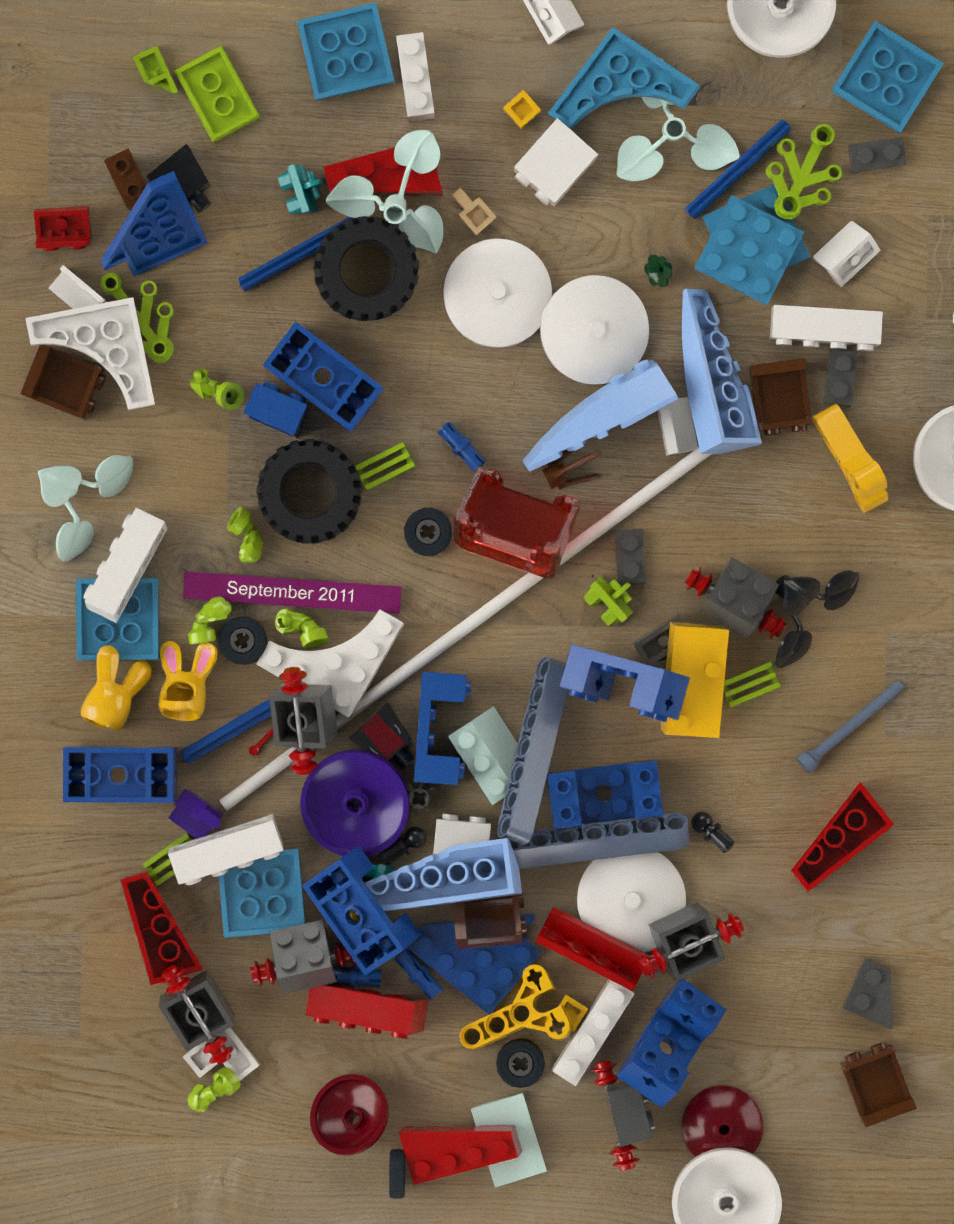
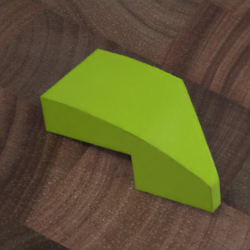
M157 45L132 56L144 82L174 94L178 92Z

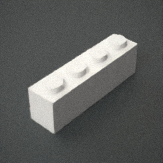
M773 305L771 308L770 340L776 341V345L792 346V342H803V347L819 348V344L822 343L830 344L831 349H846L847 345H854L860 351H874V347L881 345L883 312Z
M135 508L132 515L128 514L122 525L124 530L121 536L113 540L109 550L111 552L107 561L103 560L97 570L98 578L94 585L90 584L84 594V599H86L84 602L88 610L115 623L119 620L167 531L165 521L138 508Z
M271 814L170 847L168 856L178 884L186 883V885H193L202 880L201 877L210 874L212 877L223 875L228 872V868L235 866L245 868L254 863L253 860L264 857V860L275 858L280 855L279 852L283 851V842L274 815Z
M608 979L580 1026L573 1033L552 1066V1071L576 1086L635 994L634 991Z

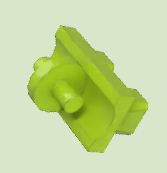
M600 576L590 585L591 589L584 596L585 601L593 608L601 601L608 606L609 609L601 615V618L609 627L619 621H625L633 613L627 605L632 600L626 592L631 586L628 581L621 586L614 578L608 584Z

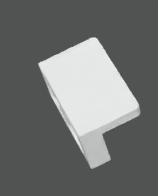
M523 0L548 45L557 42L568 32L584 26V22L571 0Z
M850 221L813 258L828 271L834 282L842 287L881 250L870 233L855 222Z
M64 265L60 268L62 271L49 287L54 294L72 309L107 302Z
M687 397L678 398L657 410L666 456L691 452L698 448L689 399Z

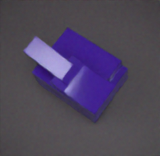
M185 788L174 803L176 807L168 818L198 839L209 835L212 829L216 830L221 823L220 818L224 813L191 790Z

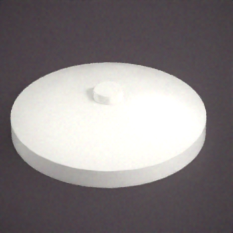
M727 0L729 21L739 39L755 52L775 58L797 56L816 46L829 31L836 11V0Z
M507 239L484 240L465 249L450 266L444 282V304L452 324L468 340L491 348L514 346L535 334L540 328L543 311L552 297L551 280L540 258L526 246Z
M590 275L566 283L552 295L542 314L540 336L546 356L560 373L580 383L604 384L609 383L610 379L617 374L630 372L641 360L649 339V321L643 303L627 285L610 277Z
M954 405L941 410L925 423L916 438L913 449V468L919 485L935 503L954 511Z
M659 852L597 859L588 865L580 879L577 891V907L581 921L645 953L653 948H657L648 924L685 908L686 892L682 878L675 866Z
M716 1148L696 1156L680 1172L673 1188L672 1210L676 1224H778L782 1210V1198L774 1174L761 1159L741 1149Z

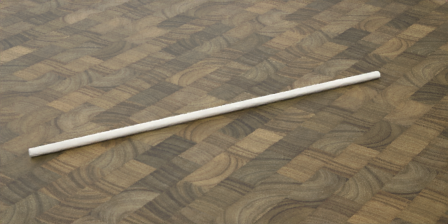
M699 447L365 692L351 718L340 712L335 715L337 730L711 454H701ZM296 747L289 748L220 799L223 807L228 811L295 762V760L289 758V754Z

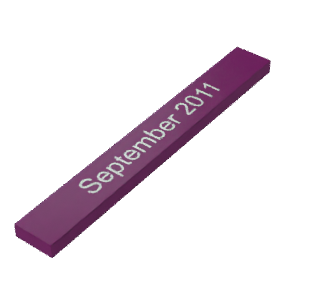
M185 572L183 599L209 601L214 597L220 596L225 601L366 612H378L380 609L385 613L400 614L402 587Z

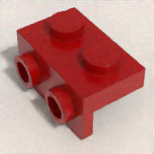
M89 206L34 209L36 248H43L44 251H55L59 247H70L72 250H80L90 245L92 232Z

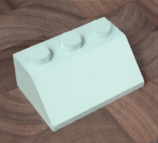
M493 706L448 735L492 805L505 797L518 745Z

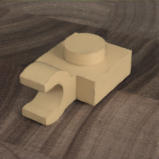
M461 188L452 194V198L464 209L458 216L475 236L497 218L480 197L472 202Z

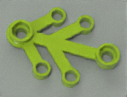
M820 124L811 132L812 145L801 167L794 151L795 143L791 139H783L777 145V151L785 158L793 182L788 191L782 175L784 173L783 165L779 162H772L767 166L766 175L769 179L773 180L778 194V198L774 203V209L781 219L792 220L800 214L801 208L814 204L823 206L830 201L831 193L826 188H819L814 194L799 197L804 187L824 181L833 183L842 176L841 168L835 164L830 165L825 170L810 174L822 148L827 147L834 140L835 133L831 126ZM818 133L824 136L823 142L817 138ZM784 143L789 145V152L783 150L782 145ZM771 167L778 169V175H774L771 172ZM830 169L836 172V178L830 176ZM818 193L825 195V201L818 198ZM784 203H788L790 205V211H786L783 208Z
M108 273L102 277L100 285L106 294L114 296L116 300L128 298L122 290L123 281L117 274ZM109 279H115L116 285L114 288L106 286ZM147 280L141 285V292L143 294L141 312L136 308L140 332L147 340L142 341L144 352L148 354L151 360L163 363L168 361L174 352L173 343L167 338L170 318L174 314V309L167 302L158 305L157 314L160 316L156 335L150 327L153 300L158 292V288L153 281ZM148 284L154 286V291L151 294H147L144 291L145 286ZM164 306L170 307V313L166 316L161 315L160 312ZM158 344H163L165 347L164 352L161 354L155 352V347Z

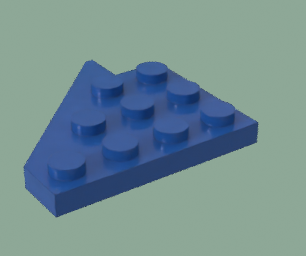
M174 171L148 182L100 260L104 270L126 261L133 275L136 276L208 243Z
M533 914L520 915V918H526V928L535 918ZM454 921L423 924L419 928L421 936L407 947L488 1015L494 1011L522 977L525 968L532 965L541 954V951L523 936L522 944L457 950Z

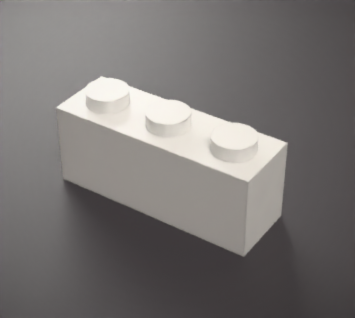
M423 32L396 36L408 122L435 119Z

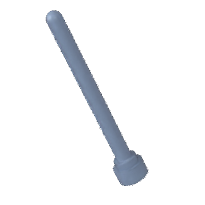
M901 681L894 682L813 751L810 749L799 754L796 757L799 764L807 773L811 774L818 768L817 764L821 762L819 760L901 692L904 688Z

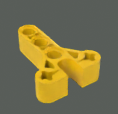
M834 404L812 416L817 430L841 468L861 511L866 513L887 502L888 493L885 490L887 488L886 477L879 464L864 449L838 404Z
M535 964L525 968L522 975L523 984L513 1003L466 1025L460 1032L462 1045L468 1049L478 1050L524 1028L546 1032L551 1038L556 1040L567 1039L572 1033V1023L565 1007L560 1005L545 1013H540L536 1007L538 998L556 990L548 971L542 966ZM534 971L542 974L539 978L540 986L533 981L530 982V979L533 977L532 972ZM525 1006L529 1010V1017L527 1020L520 1022L517 1019L516 1013L520 1007ZM497 1018L503 1019L505 1027L500 1033H495L492 1030V1023ZM555 1019L560 1023H565V1026L562 1028V1034L556 1031L553 1032V1028L556 1027ZM476 1029L480 1033V1040L478 1043L471 1045L468 1042L467 1036L471 1030Z

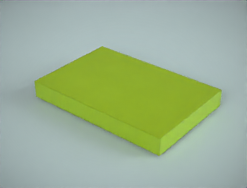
M222 45L174 70L213 143L261 118Z

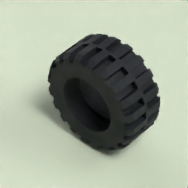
M361 216L344 221L334 227L323 238L320 246H318L313 266L315 284L320 291L322 299L328 303L333 311L338 312L343 317L358 321H375L391 316L396 311H399L413 295V290L419 278L417 276L419 260H417L415 254L417 251L414 244L410 243L408 235L398 229L397 225L391 224L379 217ZM362 243L374 244L383 249L388 255L392 267L391 277L387 285L381 291L372 295L355 293L347 287L341 276V262L344 255L350 248Z
M314 439L296 440L284 447L278 448L277 452L266 460V464L258 476L259 483L256 494H258V505L265 520L280 535L297 543L318 544L336 538L338 534L344 532L349 524L354 521L361 504V482L354 464L343 451L325 441ZM301 467H318L327 472L334 482V501L330 508L319 516H299L288 507L285 501V483L288 477Z

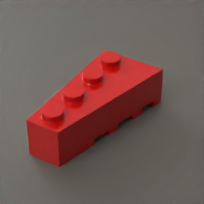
M394 147L323 166L330 193L344 178L361 176L372 183L374 187L373 195L389 197L395 194L398 195L407 166L400 165L395 161ZM437 168L424 174L417 173L411 169L404 196H443Z
M860 782L790 872L805 892L808 893L892 828L894 823Z
M143 871L120 878L150 985L160 983V979L163 977L162 972L173 965L184 967L181 973L182 976L204 970L148 873Z
M332 983L309 989L305 1015L314 1017V1022L329 1024L330 1020L340 1022V1027L355 1029L356 1025L366 1027V1032L381 1034L382 1030L392 1032V1037L407 1039L408 1035L424 1031L429 999L419 997L417 1000L408 1001L406 1000V995L385 994V996H381V992L376 990L359 989V991H354L355 988Z
M515 1125L404 1126L398 1132L413 1185L515 1159L522 1153Z

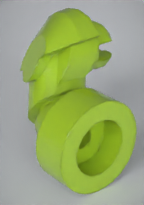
M206 369L195 370L193 373L194 378L189 380L190 387L201 398L210 399V396L215 397L218 405L227 410L239 408L244 401V390L240 385L231 381L221 383L208 377Z
M239 507L231 516L227 524V530L236 536L242 533L245 535L240 546L239 560L246 564L250 562L256 563L262 556L263 542L259 529L256 530L255 523L251 519V512L243 507Z
M218 596L210 599L203 605V608L195 615L197 620H194L193 627L188 633L189 644L216 640L215 629L208 626V623L227 619L232 610L231 604Z
M283 609L278 612L275 618V626L282 634L288 635L303 631L300 640L304 649H313L329 641L326 629L319 627L313 620L310 621L311 617L305 616L303 613H297L291 609Z
M222 1067L213 1075L212 1086H203L198 1083L188 1095V1106L198 1112L206 1111L209 1105L216 1100L217 1096L222 1097L224 1094L231 1096L240 1088L238 1077L229 1068Z

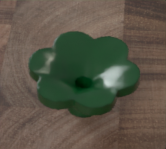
M653 254L648 257V263L645 264L644 269L645 273L649 276V282L653 286H667L668 279L672 276V265L667 262L664 256L658 257Z

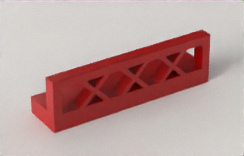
M554 906L535 942L631 991L634 990L642 974L638 962L642 960L641 954L643 953L647 957L650 956Z

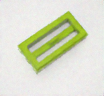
M403 442L355 466L367 491L415 467ZM399 450L402 451V455L366 473L363 472L362 469ZM406 459L408 464L370 483L368 482L367 478Z
M771 662L762 664L724 681V694L730 708L781 687ZM765 669L769 673L729 690L727 685ZM771 679L773 683L735 700L732 699L731 695Z
M188 833L142 864L157 886L175 875L172 869L161 878L157 875L158 872L171 864L170 858L155 869L152 868L151 864L167 854L170 847L179 845L185 840L186 842L191 841L192 839Z

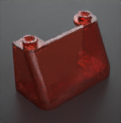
M478 467L454 517V541L460 548L543 578L551 579L554 578L559 568L580 510V502L568 495L556 497L553 504L504 487L503 479L496 470Z

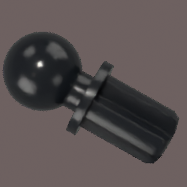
M698 812L692 817V828L698 833H706L704 840L711 841L723 853H727L733 847L734 840L721 829L719 823L713 825L712 817L708 813Z
M411 827L406 831L404 839L401 840L398 837L390 847L379 854L383 861L389 865L404 854L409 855L410 853L407 849L410 847H422L426 842V833L420 827Z

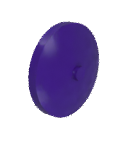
M345 750L334 753L320 761L317 768L313 769L312 773L308 775L302 789L300 807L307 830L321 846L343 856L359 845L365 855L369 857L390 847L401 835L408 820L410 802L406 783L399 771L390 762L368 751Z

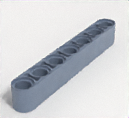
M546 656L539 661L536 668L497 826L499 837L509 838L510 841L526 845L533 835L568 692L567 688L560 687L566 664Z
M670 813L661 816L582 824V826L534 830L530 841L526 845L510 841L519 869L678 850L689 844L690 837L687 817L681 813Z

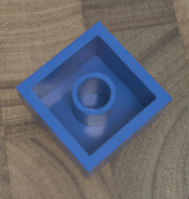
M264 381L263 385L256 383L243 413L252 420L297 439L309 412V407L305 404V398L289 392L288 396L281 394L280 387Z

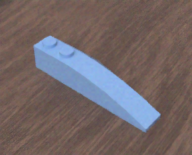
M685 289L683 290L682 305L684 372L700 453L723 454L760 445L762 441L750 391L747 384L742 385L737 373L740 371L737 360L732 361L727 349L730 346L729 341L717 326L720 320L707 290Z
M653 359L650 361L643 360L634 366V370L612 377L610 383L581 401L563 416L537 442L522 462L530 472L560 458L563 455V450L576 451L584 447L589 438L598 437V439H602L608 436V431L617 425H621L622 429L674 402L678 397L659 365Z
M509 838L454 845L442 852L430 855L389 874L365 882V885L384 912L522 894L519 866Z

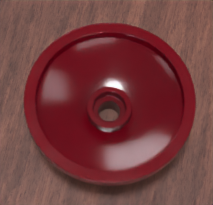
M348 1074L331 1080L318 1092L311 1107L310 1126L315 1139L323 1148L337 1155L351 1156L366 1151L379 1140L386 1128L389 1116L387 1098L382 1089L373 1080L362 1075ZM359 1116L358 1122L353 1124L354 1117Z
M716 1085L700 1091L689 1101L682 1117V1135L687 1148L695 1157L716 1148H736L753 1154L762 1139L763 1119L759 1107L746 1092L733 1086ZM723 1124L729 1126V1130L725 1134L719 1132V1127Z

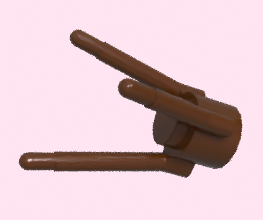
M566 449L560 458L547 463L548 467L542 471L551 489L558 486L561 490L570 485L597 479L599 475L592 474L565 480L570 477L569 471L601 455L602 451L597 450L564 466L563 463H559L573 452Z

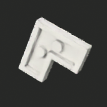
M231 1027L216 1035L226 1036L225 1046L233 1047L231 1058L223 1064L236 1074L239 1081L260 1065ZM206 1041L192 1048L183 1056L199 1078L217 1065V1063L211 1064L209 1062L212 1057L211 1053H203Z

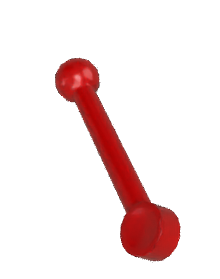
M273 727L256 745L250 746L249 753L251 755L259 754L260 748L274 734Z

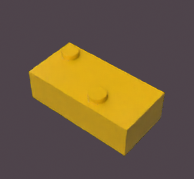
M670 622L666 670L690 677L679 719L676 720L668 717L667 722L661 721V731L664 734L719 738L729 629L725 626Z

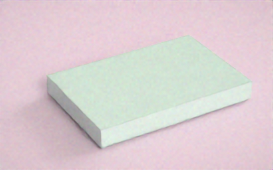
M523 1092L471 1108L476 1126L515 1125L522 1153L518 1158L488 1165L495 1187L547 1172Z

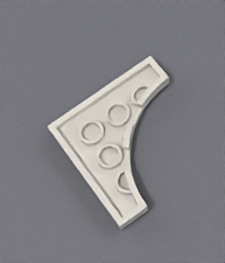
M133 297L25 318L31 346L58 345L83 352L99 362L113 376L122 390L128 410L155 405Z
M379 609L367 627L352 639L340 645L323 650L301 651L289 649L269 641L256 665L277 677L286 668L299 667L300 670L307 673L302 682L309 685H332L335 710L351 718L404 623Z

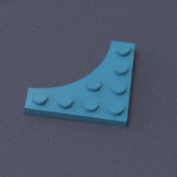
M612 27L548 112V115L554 120L558 118L572 131L593 110L623 98H657L675 104L684 110L698 92L700 86Z

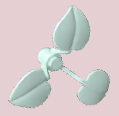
M642 97L644 103L649 108L654 109L663 106V110L668 117V120L662 127L663 136L653 145H651L648 138L640 135L626 139L618 152L616 174L619 178L627 181H642L653 177L659 172L664 162L663 156L655 149L666 139L677 141L682 136L695 143L691 148V158L699 168L704 170L719 169L736 161L740 155L733 138L720 126L714 124L702 125L697 131V138H694L686 131L685 123L680 118H676L671 114L668 105L675 104L657 98Z
M415 130L404 135L395 146V161L400 165L407 166L398 195L389 196L385 203H383L378 196L373 195L374 187L369 180L361 176H349L336 185L327 196L326 203L341 214L357 218L372 215L375 211L374 201H376L379 205V210L384 211L386 221L391 224L399 223V229L408 235V239L412 245L414 244V247L436 254L443 239V221L440 214L434 208L427 205L418 207L415 212L412 209L406 210L407 203L403 198L411 169L420 174L428 173L437 167L440 160V148L433 132L429 130Z
M113 455L103 460L95 473L97 482L83 480L80 471L73 466H54L38 471L43 501L50 507L65 504L74 519V522L63 524L57 534V555L63 562L70 561L83 553L90 546L94 536L92 524L88 521L80 522L79 516L68 501L69 498L77 493L80 484L91 488L99 487V494L102 497H112L120 493L128 484L133 472V458L131 456Z

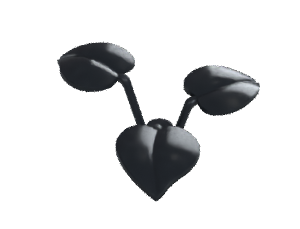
M846 570L836 574L827 584L825 594H819L820 582L813 577L791 578L788 575H784L776 581L779 586L775 593L783 599V611L793 618L797 626V630L790 631L783 638L779 646L775 662L777 668H782L798 661L810 648L812 635L809 631H803V626L797 614L802 612L806 605H809L810 601L814 598L825 600L824 607L827 610H835L845 605L857 588L859 581L858 572Z

